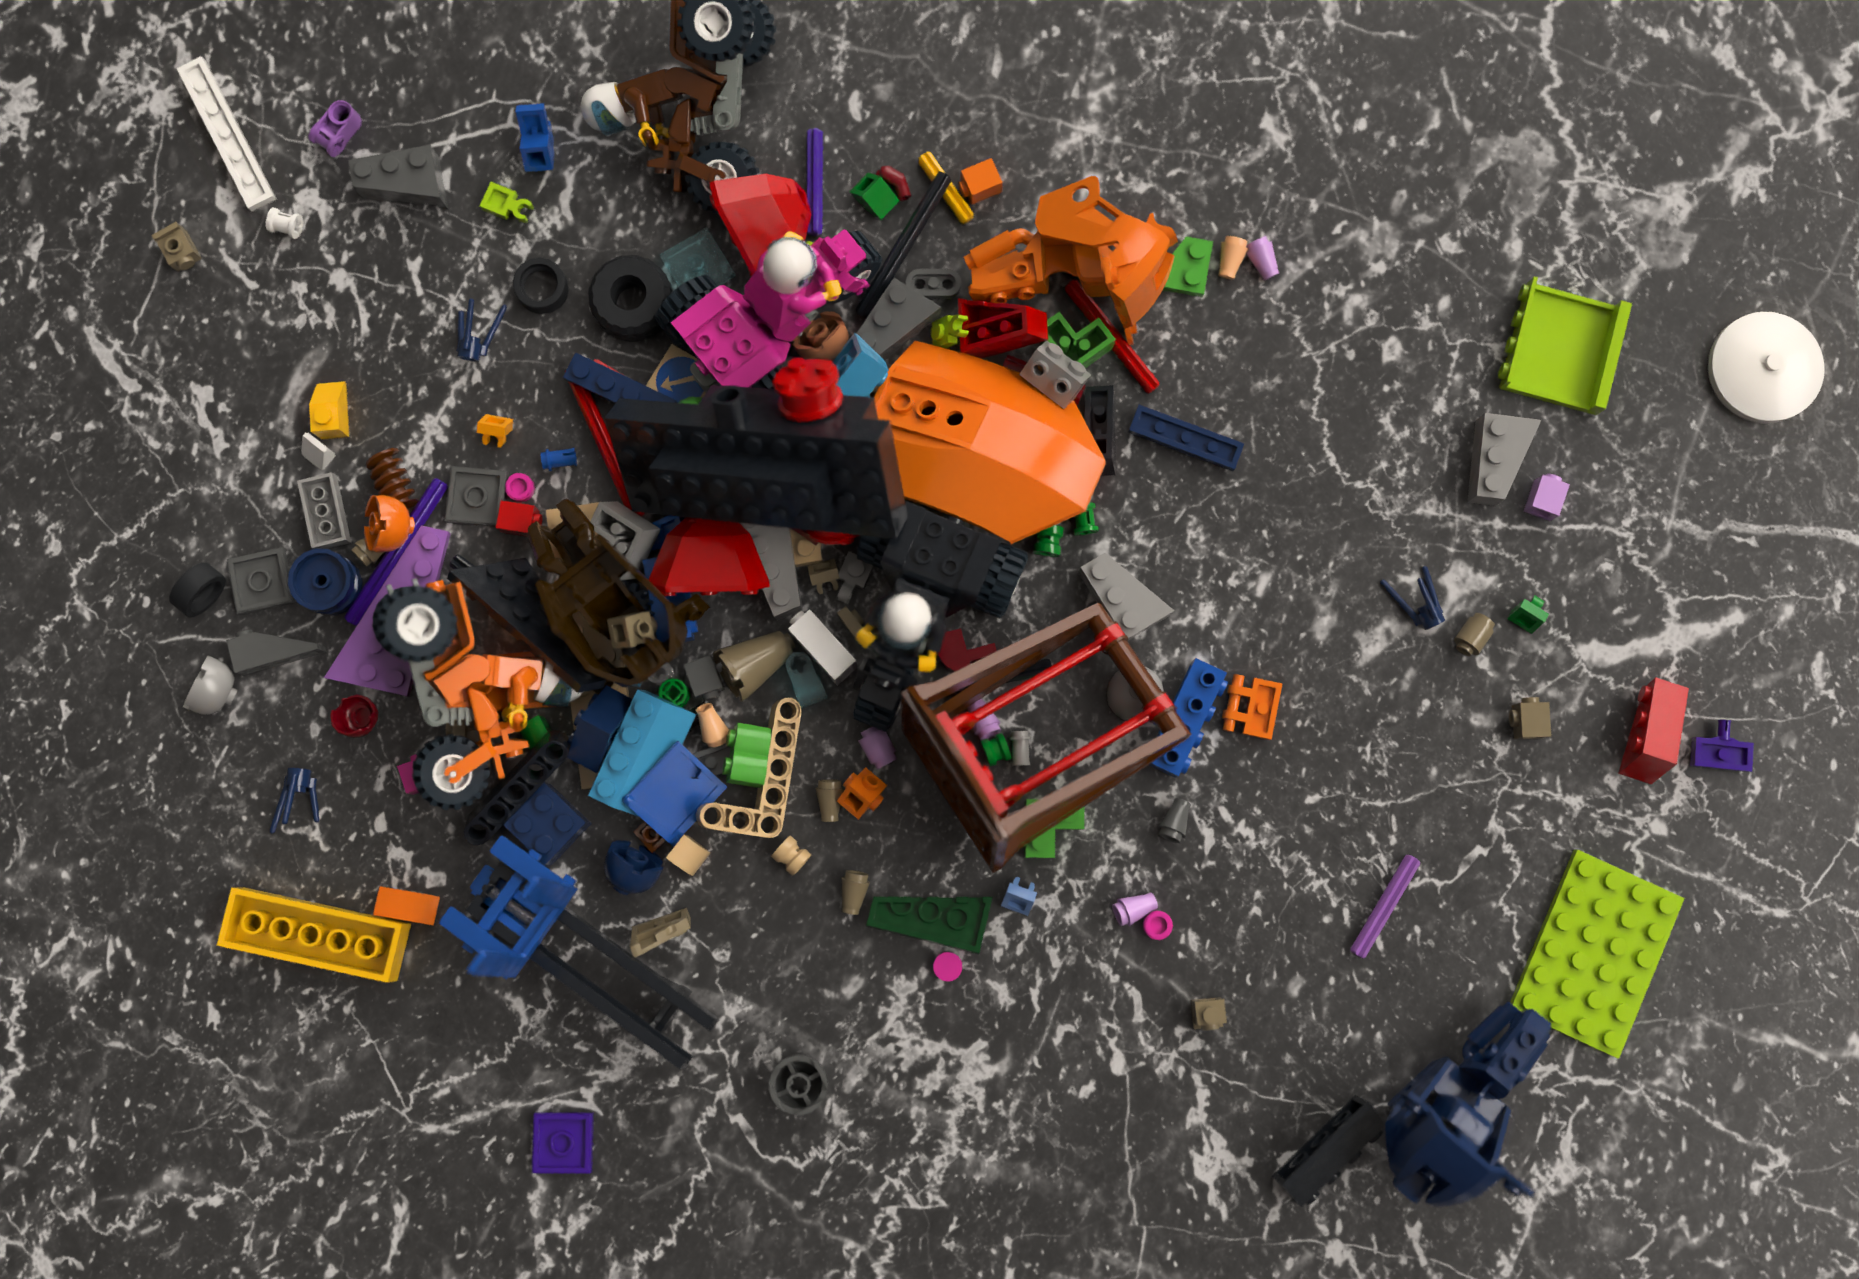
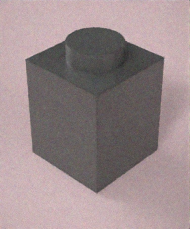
M711 655L684 664L691 688L697 699L703 698L704 702L718 698L720 696L719 692L725 690Z

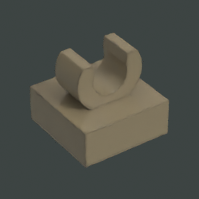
M835 558L807 565L812 586L816 585L819 594L823 593L822 584L825 582H831L833 589H838L837 579H840Z

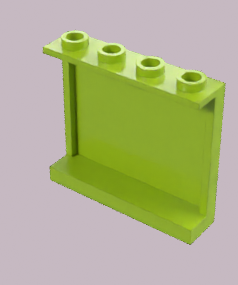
M1534 276L1527 284H1523L1519 291L1518 300L1521 301L1519 310L1515 311L1512 318L1511 326L1515 327L1513 336L1508 338L1505 345V352L1508 355L1506 363L1503 362L1499 369L1498 379H1501L1499 389L1598 415L1607 407L1632 303L1621 300L1618 304L1612 305L1537 284L1538 277Z

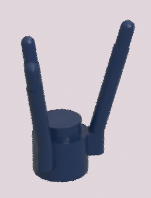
M471 298L468 301L465 335L464 312L462 310L458 312V344L456 351L458 352L457 357L460 359L479 362L480 356H487L488 347L507 306L505 304L502 305L483 344H480V338L471 336L474 300Z
M1427 566L1422 567L1427 588L1422 578L1417 579L1420 591L1426 602L1425 605L1417 608L1418 615L1385 580H1381V585L1412 618L1415 626L1422 624L1423 628L1428 630L1445 621L1442 614L1444 612L1438 602Z
M288 768L270 827L271 834L276 831L283 808L282 824L286 825L288 823L294 794L306 793V788H309L314 822H319L316 794L317 779L311 778V770Z

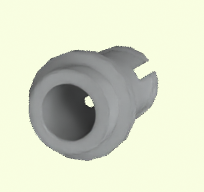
M1011 731L1009 740H1012V766L1030 765L1029 739H1031V736H1029V731Z

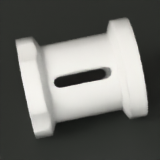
M277 208L269 210L266 218V230L272 233L278 231L289 234V237L297 239L300 236L303 228V217L300 214L289 215L280 212Z

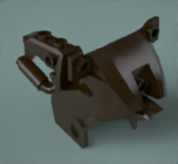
M564 499L556 505L562 519L559 525L551 529L548 526H541L535 521L528 527L527 532L537 566L546 572L558 575V579L552 584L542 580L535 583L553 632L567 643L585 670L606 679L603 688L593 690L595 693L600 694L606 685L612 687L613 683L621 687L641 686L665 663H670L682 653L688 633L685 622L700 619L704 612L711 607L697 593L678 606H675L672 602L670 603L654 584L600 534L595 536L602 544L598 547L594 543V525L575 502ZM549 540L557 548L563 561L555 558ZM629 572L663 603L667 610L670 638L665 642H661L656 638L653 640L649 636L642 640L644 643L635 646L639 650L632 656L625 654L619 658L627 667L616 668L604 656L598 660L596 659L572 615L579 610L593 629L611 639L607 619L645 611L631 589L620 579V577Z

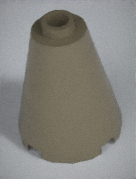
M776 631L714 651L712 655L715 664L717 665L721 662L723 666L721 667L720 675L736 698L740 696V701L742 702L751 696L794 655L792 649L795 648V644L788 633L783 634L781 631Z

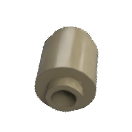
M1475 613L1473 617H1469L1454 638V642L1457 645L1456 649L1466 656L1479 655L1494 633V622L1481 613Z

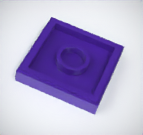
M594 1112L533 1113L532 1173L591 1174L593 1164Z

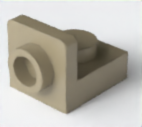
M845 606L837 612V615L857 641L856 635L862 629L861 625L865 622L855 609L850 612ZM876 627L871 631L875 636L879 634Z

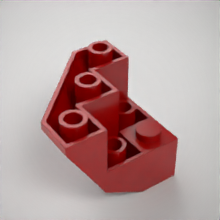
M759 174L715 180L709 183L712 195H710L711 204L722 218L729 231L732 243L737 246L748 266L751 277L757 270L760 256L772 245L781 242L787 232H794L803 237L802 241L805 242L812 214L805 190L794 179L770 174Z
M687 517L666 535L649 577V581L664 596H674L676 592H700V595H716L717 592L741 591L743 595L758 594V589L770 587V581L753 539L740 523Z

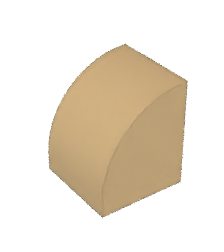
M683 835L666 858L693 876L711 852L689 835Z

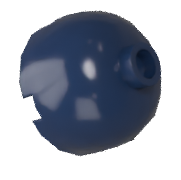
M617 840L611 843L604 861V873L608 881L618 893L629 895L630 893L638 894L649 890L655 885L663 870V867H661L663 864L662 859L655 852L651 853L647 847L640 845L639 850L629 847L630 841Z

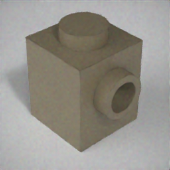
M1539 697L1521 698V703L1512 705V710L1509 711V724L1513 727L1514 739H1544L1551 737L1549 702H1539Z

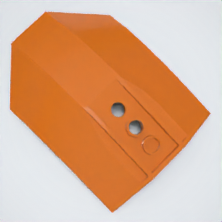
M916 340L889 368L888 376L884 383L879 386L874 399L878 419L890 420L904 499L925 505L977 526L1009 541L1010 545L1086 511L1106 461L1074 400L1063 409L1019 375L1020 372L965 353ZM927 407L936 408L930 415L921 414L922 410ZM954 414L963 416L962 422L958 425L953 426L947 423L949 416Z

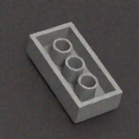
M330 472L298 480L297 483L311 548L328 549L351 543L337 476Z

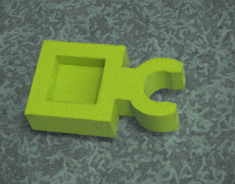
M490 182L480 204V208L483 211L506 220L510 213H512L522 223H527L528 219L525 215L520 214V210L522 208L533 210L534 206L527 199L516 200L518 197L516 191Z
M958 314L954 316L946 315L932 322L931 337L933 345L947 349L958 344L957 336L966 337L969 334L968 330H962V324L968 320V316Z

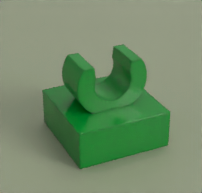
M1534 595L1531 602L1523 599L1511 610L1507 619L1532 634L1545 623L1549 613L1541 609L1545 601Z

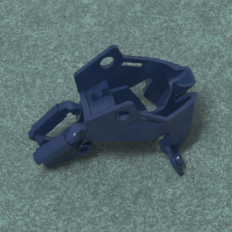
M1509 1001L1503 1006L1499 1005L1467 1036L1469 1039H1467L1462 1048L1464 1061L1459 1066L1448 1057L1431 1062L1388 1102L1387 1105L1392 1110L1385 1122L1386 1150L1389 1167L1395 1175L1393 1184L1398 1191L1414 1203H1419L1426 1195L1424 1202L1435 1207H1444L1474 1199L1501 1180L1504 1182L1502 1187L1516 1197H1519V1195L1533 1196L1535 1193L1533 1190L1511 1175L1507 1168L1498 1162L1511 1113L1509 1106L1500 1099L1506 1097L1513 1087L1525 1080L1548 1046L1547 1041L1551 1037L1548 1034L1551 1030V1023L1534 1009L1520 1011ZM1510 1023L1509 1029L1496 1044L1491 1043L1487 1046V1048L1484 1050L1482 1054L1479 1053L1480 1049L1485 1047L1507 1024ZM1433 1090L1438 1096L1433 1105L1430 1106L1424 1101ZM1441 1119H1444L1455 1126L1452 1130V1132H1454L1455 1135L1444 1127Z

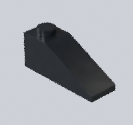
M1114 386L1085 387L1084 421L1106 461L1101 476L1115 475Z

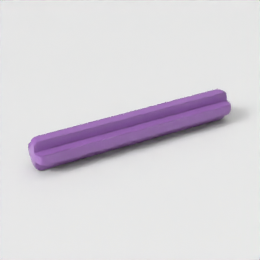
M1406 855L1352 945L1350 951L1360 958L1367 956L1418 869L1420 861L1417 858Z

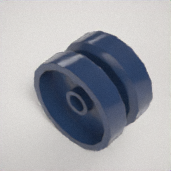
M316 548L304 552L294 561L289 570L288 586L292 597L299 605L321 615L336 616L347 612L362 590L363 581L359 569L351 560L329 549Z

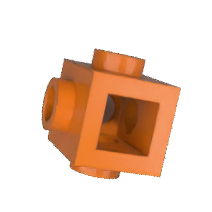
M865 767L858 775L853 772L842 785L846 789L837 802L859 820L869 808L875 811L884 800L881 794L888 785Z

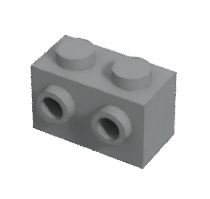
M1045 341L1035 350L1019 374L1063 409L1075 399L1091 376L1081 363L1073 361L1063 353L1058 345Z

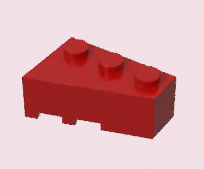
M958 298L959 315L968 316V320L962 324V330H968L969 333L966 337H960L961 353L983 359L1048 340L1047 312L1026 305L990 303Z

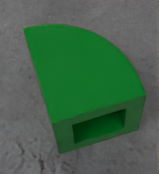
M869 172L850 191L851 195L864 209L880 220L900 201L881 176Z
M537 715L527 721L526 727L519 731L523 739L528 741L529 747L527 748L530 751L552 729L545 717Z

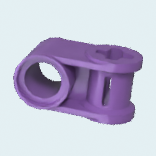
M342 100L335 101L330 105L322 118L312 127L308 138L312 143H318L325 148L328 155L336 157L344 150L348 141L360 128V115L348 102ZM349 113L348 118L341 121L342 116Z

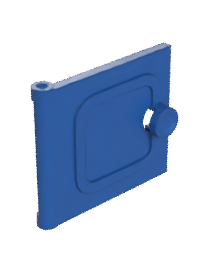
M677 741L636 786L623 797L622 801L670 845L675 847L683 834L697 821V809L702 804L713 803L727 786Z

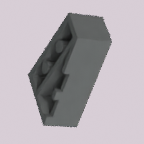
M431 145L348 160L352 187L364 199L396 203L397 201L410 202L414 205L422 206V204L448 209L439 156Z
M893 278L856 334L886 360L912 337L915 338L920 334L921 330L930 323L938 320L941 317V306L896 278Z

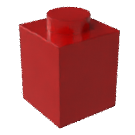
M501 500L496 529L501 533L527 537L528 527L535 521L542 526V514L534 505Z

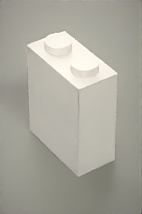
M810 609L806 613L800 611L790 620L791 626L788 629L791 635L837 686L858 668L854 657Z

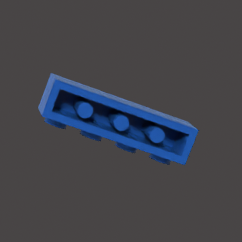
M1197 658L1191 662L1172 702L1177 707V714L1191 732V736L1150 763L1149 766L1174 778L1178 777L1180 773L1185 774L1192 761L1188 755L1192 747L1197 749L1203 738L1204 733L1200 730L1204 721L1209 723L1215 712L1216 707L1212 706L1216 695L1221 697L1225 691L1228 682L1224 678L1227 672ZM1159 730L1157 737L1163 734L1161 730Z

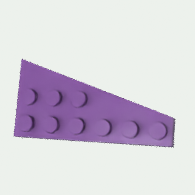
M420 526L324 678L410 696L413 679L409 663L385 650L377 641L372 627L373 612L378 602L387 594L386 585L391 584L394 590L412 586L411 579L417 578L419 586L426 587L427 583L439 581L451 534L449 531Z

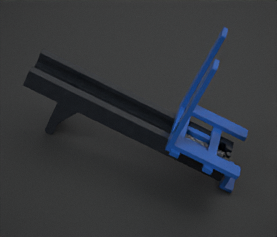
M500 836L491 848L490 853L502 862L498 864L495 870L489 865H485L470 885V889L473 890L471 893L475 895V898L465 911L480 921L478 925L454 907H449L439 921L440 925L464 942L462 947L471 954L475 951L479 953L467 971L472 975L503 977L504 979L516 978L530 958L679 1070L685 1069L694 1056L661 1032L667 1029V1023L674 1019V1015L679 1012L678 1008L709 1031H712L719 1018L689 996L692 993L690 989L659 975L567 908L566 905L578 890L574 887L576 883L574 878L565 874L562 879L539 862L542 855L537 851L531 849L527 853L506 837ZM559 920L667 1000L652 1022L642 1019L541 944L554 922ZM491 929L514 946L512 950L488 933Z

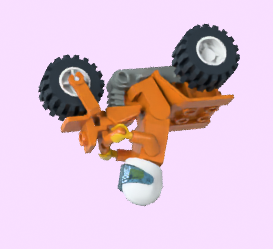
M417 578L411 579L412 586L394 590L392 585L389 584L386 585L387 594L378 602L373 612V631L377 641L385 650L399 659L408 661L424 721L431 726H440L446 723L454 726V719H457V725H461V719H464L465 725H469V722L473 720L474 727L478 731L479 741L476 743L461 735H439L434 740L427 741L421 750L419 749L416 754V760L413 761V781L424 800H427L434 807L438 806L444 810H448V808L459 810L462 806L467 805L468 807L472 805L473 800L479 799L483 795L481 792L484 788H487V779L490 776V770L488 769V760L490 758L492 759L496 777L498 779L505 778L499 755L505 753L506 757L523 754V748L529 747L528 741L525 739L508 737V734L521 731L527 725V714L524 711V705H528L529 689L535 690V701L541 702L542 705L568 707L569 702L579 698L582 693H577L552 671L553 666L545 659L541 661L483 654V657L476 654L462 657L473 648L474 635L460 582L444 585V581L440 580L427 583L426 587L419 586ZM480 682L484 685L506 687V702L509 703L501 713L503 721L498 722L499 714L488 697L482 691L470 687L469 684ZM500 736L501 742L492 745L491 738Z

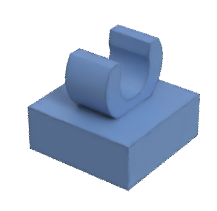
M1016 877L1013 883H1009L1001 906L1028 916L1037 892H1034L1035 884L1031 882L1028 889L1018 885L1020 878Z

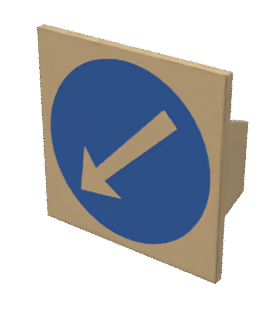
M671 344L646 386L676 400L677 403L687 397L703 398L706 394L695 381L690 371L691 365L697 358Z

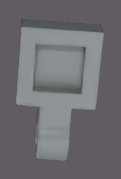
M849 551L839 572V580L844 581L837 596L838 601L849 604L855 587L864 590L874 567L858 560L857 555Z

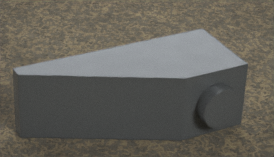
M253 630L237 632L235 638L226 640L234 673L243 676L327 652L325 646L317 643L253 632Z

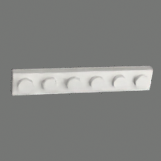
M201 56L177 68L248 209L253 212L276 200L206 61Z

